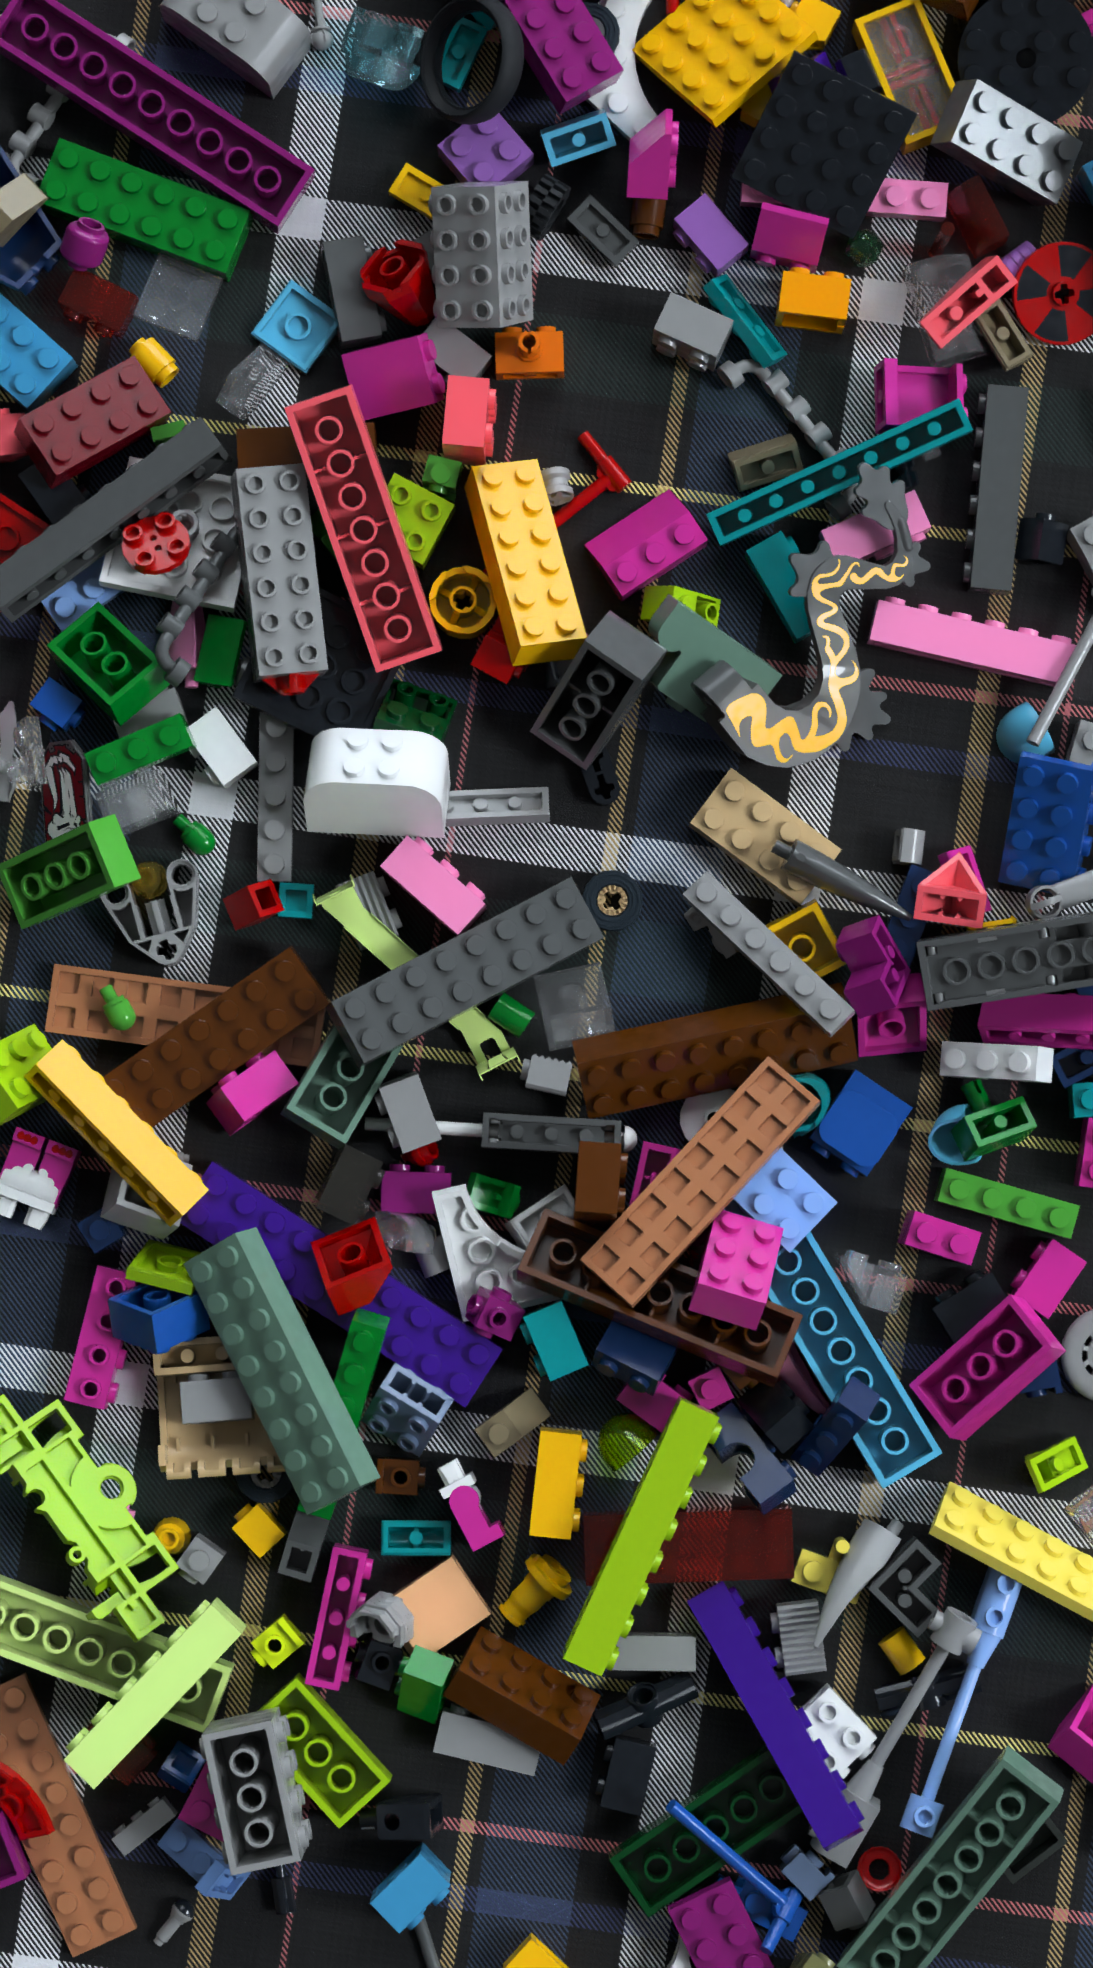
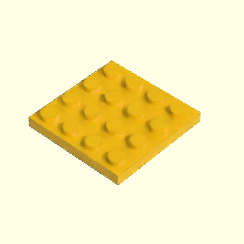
M685 0L677 7L675 12L670 13L635 43V47L632 50L635 53V57L717 128L786 67L794 50L803 53L819 38L815 29L780 0Z

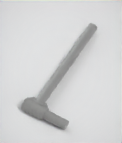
M1093 615L1026 740L1033 746L1039 747L1093 644Z

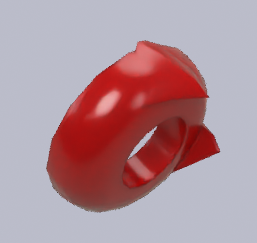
M878 1846L872 1847L862 1854L858 1861L857 1870L869 1890L885 1892L895 1887L899 1882L902 1866L896 1853L889 1848ZM875 1859L884 1860L888 1865V1875L882 1880L874 1879L870 1875L869 1866Z

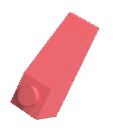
M998 255L985 257L960 278L918 323L937 347L942 349L1018 281Z

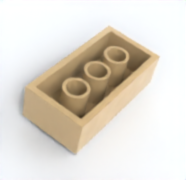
M730 768L689 824L690 828L797 907L802 904L814 886L780 869L785 859L771 852L776 840L792 847L795 839H798L833 860L842 850L733 768Z

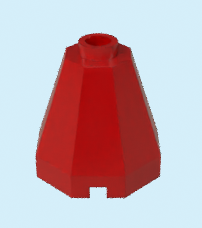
M400 239L393 243L396 248L387 251L385 247L376 250L360 270L361 278L364 281L362 289L367 297L407 325L418 327L428 324L434 316L435 293L428 254L423 245Z

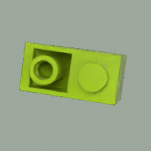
M675 585L645 586L640 620L649 622L661 603L670 594L717 627L721 599Z

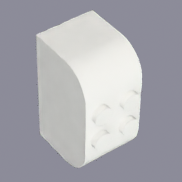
M332 728L320 732L311 743L303 798L307 832L444 838L451 785L447 748L436 737L419 731Z

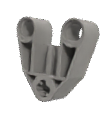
M177 859L171 862L166 870V879L171 893L169 896L178 929L173 930L164 898L145 903L153 936L148 937L140 907L137 905L134 891L129 884L123 886L126 895L119 903L110 902L108 894L100 897L127 941L161 965L167 967L176 966L184 959L198 928L200 876L197 867L185 859ZM180 867H189L192 872L190 881L182 885L177 884L174 880L175 871ZM166 942L177 947V952H172L174 957L168 959L165 955H160V948L165 949L162 945Z

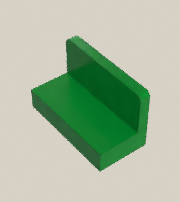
M208 614L194 681L216 689H220L221 686L229 688L233 686L247 627L246 621Z

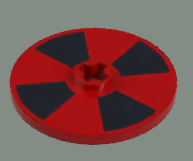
M1066 241L1049 243L1033 251L1019 267L1015 275L1018 283L1012 287V303L1018 321L1031 336L1048 344L1069 345L1086 339L1093 334V251L1084 245ZM1061 284L1063 288L1069 289V295L1064 296L1063 303L1060 298H1055V292L1060 290Z

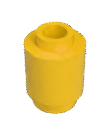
M143 337L140 338L129 350L130 357H136L153 384L156 383L160 388L166 386L179 372V368L175 365L176 360L153 337L147 340Z

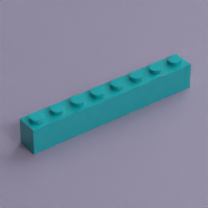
M958 398L706 515L720 546H724L857 485L860 481L857 466L861 462L868 463L874 469L880 466H887L889 469H892L973 432V428Z

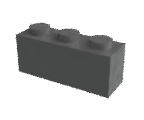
M363 235L322 242L321 255L331 306L335 319L338 322L337 336L340 350L380 343L382 332L387 331L385 315L383 311H377L376 303L365 294L362 289L364 281L360 275V270L373 255L371 246L364 245Z

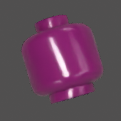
M80 217L79 220L68 224L60 245V252L68 261L67 264L75 270L87 271V268H96L103 262L110 241L109 235L105 231L104 225L99 221L89 217Z

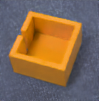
M792 267L790 271L783 270L779 285L774 326L842 334L847 320L852 279L844 278L843 273L834 271L824 272V275L810 274L809 269L802 267Z

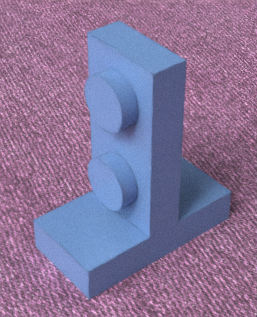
M179 1819L174 1821L157 1843L163 1851L198 1882L195 1888L206 1897L231 1900L251 1874V1872L231 1876L229 1864H225L223 1854L193 1826Z

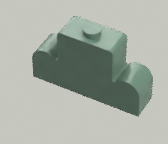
M670 594L667 595L649 621L648 631L650 636L668 650L649 681L659 691L668 696L665 702L680 713L687 709L704 722H707L701 715L707 707L693 691L691 683L719 660H724L731 665L741 677L757 683L767 695H769L782 677V674L772 665Z

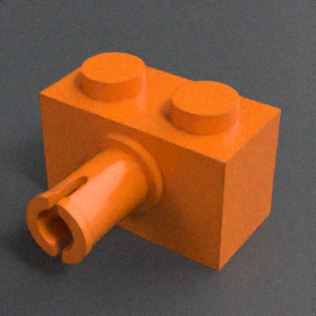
M554 326L536 327V331L522 332L520 327L502 328V332L495 333L496 380L564 378L563 331H556Z

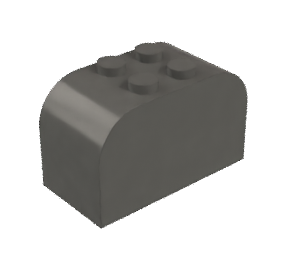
M610 610L583 642L530 732L584 770H587L627 717L668 650Z

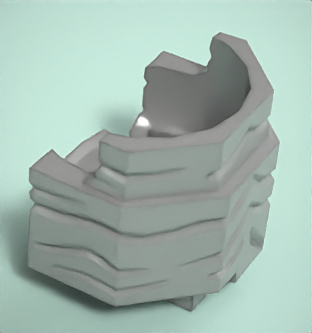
M379 1591L350 1615V1618L346 1621V1627L350 1628L351 1637L359 1638L363 1633L372 1632L373 1639L384 1643L394 1642L393 1647L402 1648L404 1643H407L414 1637V1616L405 1606L402 1598L393 1596L392 1593Z

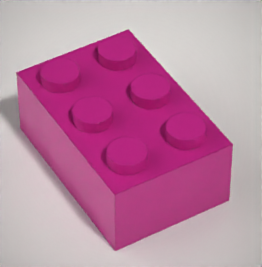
M723 1210L709 1228L688 1310L756 1331L767 1303L784 1228Z

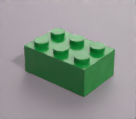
M99 602L46 645L57 667L120 727L170 685V683L164 680L166 672L159 666L155 654Z

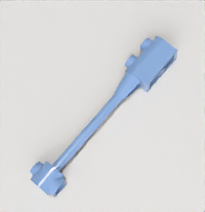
M988 1566L970 1616L977 1622L976 1628L982 1630L981 1637L972 1653L967 1657L968 1666L922 1795L910 1794L899 1825L931 1839L944 1805L934 1800L981 1669H984L998 1643L1004 1638L1023 1585Z

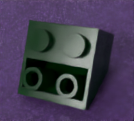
M394 678L375 718L373 729L419 731L430 734L444 743L458 700Z

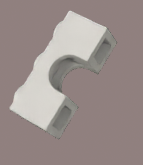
M942 1041L939 1075L954 1078L1052 1083L1054 1049L1029 1045Z

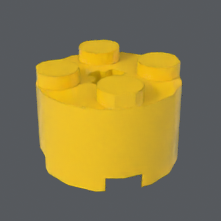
M467 565L452 568L442 572L433 582L429 594L431 615L437 627L447 635L458 639H472L486 632L493 624L498 610L489 577L480 569ZM465 596H469L472 606L470 608L464 607L463 610L458 609V603L455 600L457 598L463 600Z

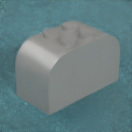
M163 0L159 5L164 22L271 99L276 97L313 47L308 27L297 15L278 0Z

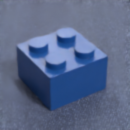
M142 1283L108 1299L113 1337L125 1341L129 1345L148 1350L152 1354L166 1353L171 1347L181 1342L192 1341L197 1338V1335L210 1329L209 1315L196 1290L190 1296Z

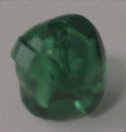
M860 229L857 231L854 239H848L844 253L852 260L855 266L867 268L878 260L883 250V245L880 238L874 232L868 229Z

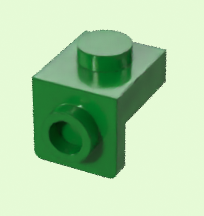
M471 1172L467 1190L476 1209L511 1219L520 1204V1186Z

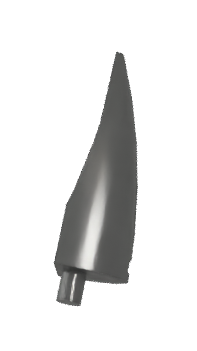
M795 839L792 847L779 840H776L771 852L785 859L780 868L781 870L846 900L904 920H911L912 914L893 899L822 852L798 839Z

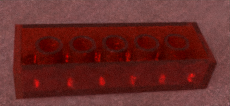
M777 1505L764 1516L756 1506L678 1509L674 1517L678 1522L676 1531L670 1542L664 1539L660 1548L664 1555L656 1574L649 1572L645 1582L649 1584L794 1578L792 1508L790 1505ZM626 1511L583 1512L586 1586L593 1585Z

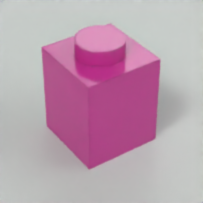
M717 1364L686 1379L698 1404L710 1410L734 1398Z

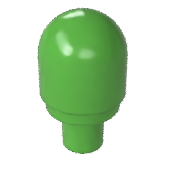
M111 984L100 989L99 992L106 1002L102 1006L104 1014L111 1026L120 1031L130 1029L135 1023L136 1014L129 1000L125 999L124 995L118 997Z

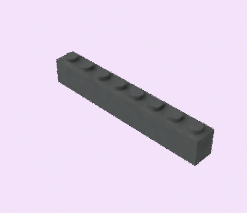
M202 417L185 425L178 434L167 442L158 445L151 454L140 462L131 465L124 474L113 482L101 487L98 493L83 504L75 506L67 516L56 524L48 526L40 536L29 544L21 546L14 555L0 564V611L11 623L123 541L122 533L126 526L134 524L143 518L162 513L233 460Z

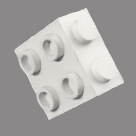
M828 1683L802 1706L813 1725L808 1728L814 1741L820 1738L830 1757L825 1759L830 1771L832 1772L837 1769L843 1779L851 1771L848 1766L857 1757L863 1760L876 1747L873 1743L877 1739L875 1733Z

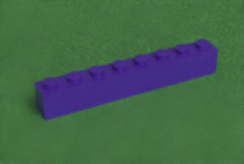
M721 1581L688 1600V1605L823 1849L829 1851L864 1831L859 1823L865 1819L855 1800L848 1803L842 1791L847 1786L837 1769L832 1772L830 1771L825 1762V1759L830 1757L820 1738L814 1741L808 1728L813 1725L803 1707L796 1710L790 1698L795 1693L787 1678L779 1679L773 1667L778 1665V1662L769 1646L762 1649L756 1637L761 1632L752 1616L745 1618L740 1606L745 1603L736 1587L728 1588L725 1582Z

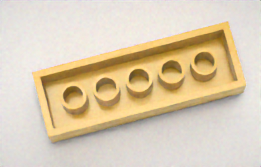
M532 459L472 466L464 489L512 666L574 659L587 635L538 460Z

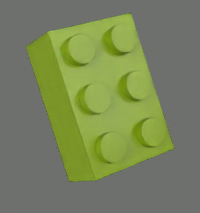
M35 1024L0 1040V1125L47 1101L24 1078L32 1067L52 1049L45 1035L39 1031Z

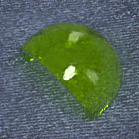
M622 1413L613 1416L602 1426L598 1436V1449L605 1463L615 1472L640 1453L658 1433L638 1415Z

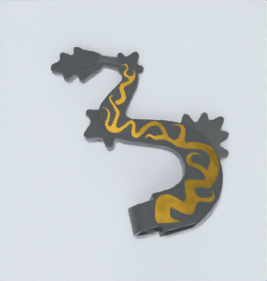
M859 463L857 473L860 481L853 489V493L856 496L865 500V505L860 509V514L876 521L884 528L892 530L894 552L887 563L879 565L848 555H833L828 542L823 540L818 542L817 548L811 554L791 553L788 556V561L796 575L795 583L789 588L788 594L793 597H804V608L817 659V678L812 690L800 701L787 706L776 705L757 683L741 677L724 660L716 662L691 683L693 691L707 707L701 715L731 750L767 766L790 768L816 760L834 744L841 751L846 752L850 749L851 738L854 733H857L863 739L871 740L874 736L872 732L873 725H886L890 723L891 717L880 708L881 702L887 699V694L883 691L869 690V686L875 677V671L871 668L860 670L857 652L840 608V597L847 590L889 589L901 583L912 587L915 583L914 576L930 569V563L918 555L921 544L916 541L912 542L907 524L908 508L905 499V482L897 479L891 483L890 469L887 466H880L874 469L868 463Z

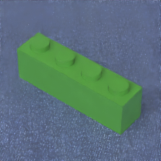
M942 1168L934 1197L936 1202L1067 1239L1072 1237L1080 1205L950 1168Z

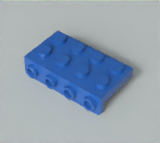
M1022 751L1018 764L998 882L1032 889L1040 885L1050 886L1087 872V868L1082 867L1084 856H1089L1093 837L1087 836L1089 825H1093V762L1090 766ZM1040 890L1041 892H1045V893L1052 894V893L1049 892V891Z

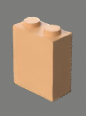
M453 1553L393 1594V1596L403 1599V1603L414 1616V1637L407 1643H404V1647L410 1655L415 1645L437 1652L491 1614V1609Z

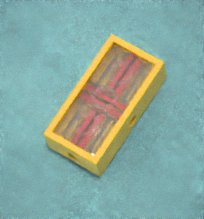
M902 0L855 19L851 32L858 49H865L882 86L880 94L918 113L900 147L902 155L930 145L955 83L921 1Z

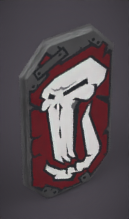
M75 740L50 742L39 764L45 842L93 821V799L90 793L89 767L83 750Z

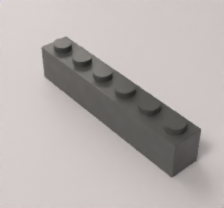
M988 384L984 394H978L977 414H982L981 427L975 428L974 448H979L978 461L972 462L971 481L976 482L975 495L970 494L968 503V515L974 516L972 529L967 528L965 537V549H971L970 562H964L962 571V582L968 583L967 592L1008 596L1012 591L1029 388Z

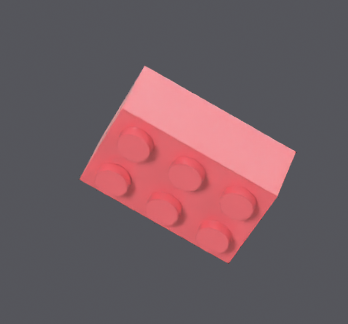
M448 375L442 436L444 458L459 461L466 465L478 466L486 464V457H493V423H496L497 396L496 389H490V378Z

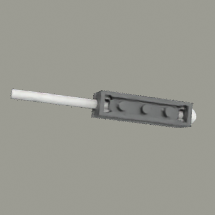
M483 1112V1124L436 1121L440 1135L482 1137L481 1147L488 1149L578 1154L579 1141L621 1143L624 1146L623 1152L631 1151L637 1144V1134L634 1129L625 1126V1132H621L622 1121ZM365 1117V1130L387 1132L386 1129L393 1127L390 1118Z

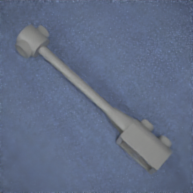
M950 1606L946 1608L944 1613L939 1610L934 1612L927 1628L933 1631L930 1639L937 1644L935 1650L872 1758L865 1762L848 1783H845L847 1788L842 1792L848 1803L855 1800L865 1819L859 1823L864 1831L826 1851L823 1849L811 1825L808 1829L807 1834L813 1837L810 1841L812 1848L845 1869L880 1812V1799L873 1796V1793L882 1775L883 1765L949 1652L955 1655H960L962 1652L970 1655L981 1637L982 1630L976 1628L977 1622L964 1612Z

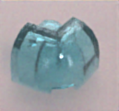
M355 6L340 52L345 53L347 68L345 73L366 84L387 90L399 91L409 87L420 74V67L413 64L420 49L425 31L416 26L394 21L375 11Z

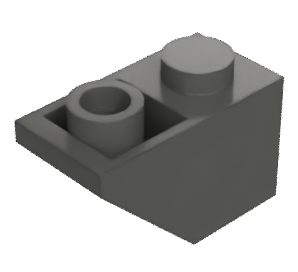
M297 1510L277 1573L311 1583L330 1520L311 1514L307 1515Z

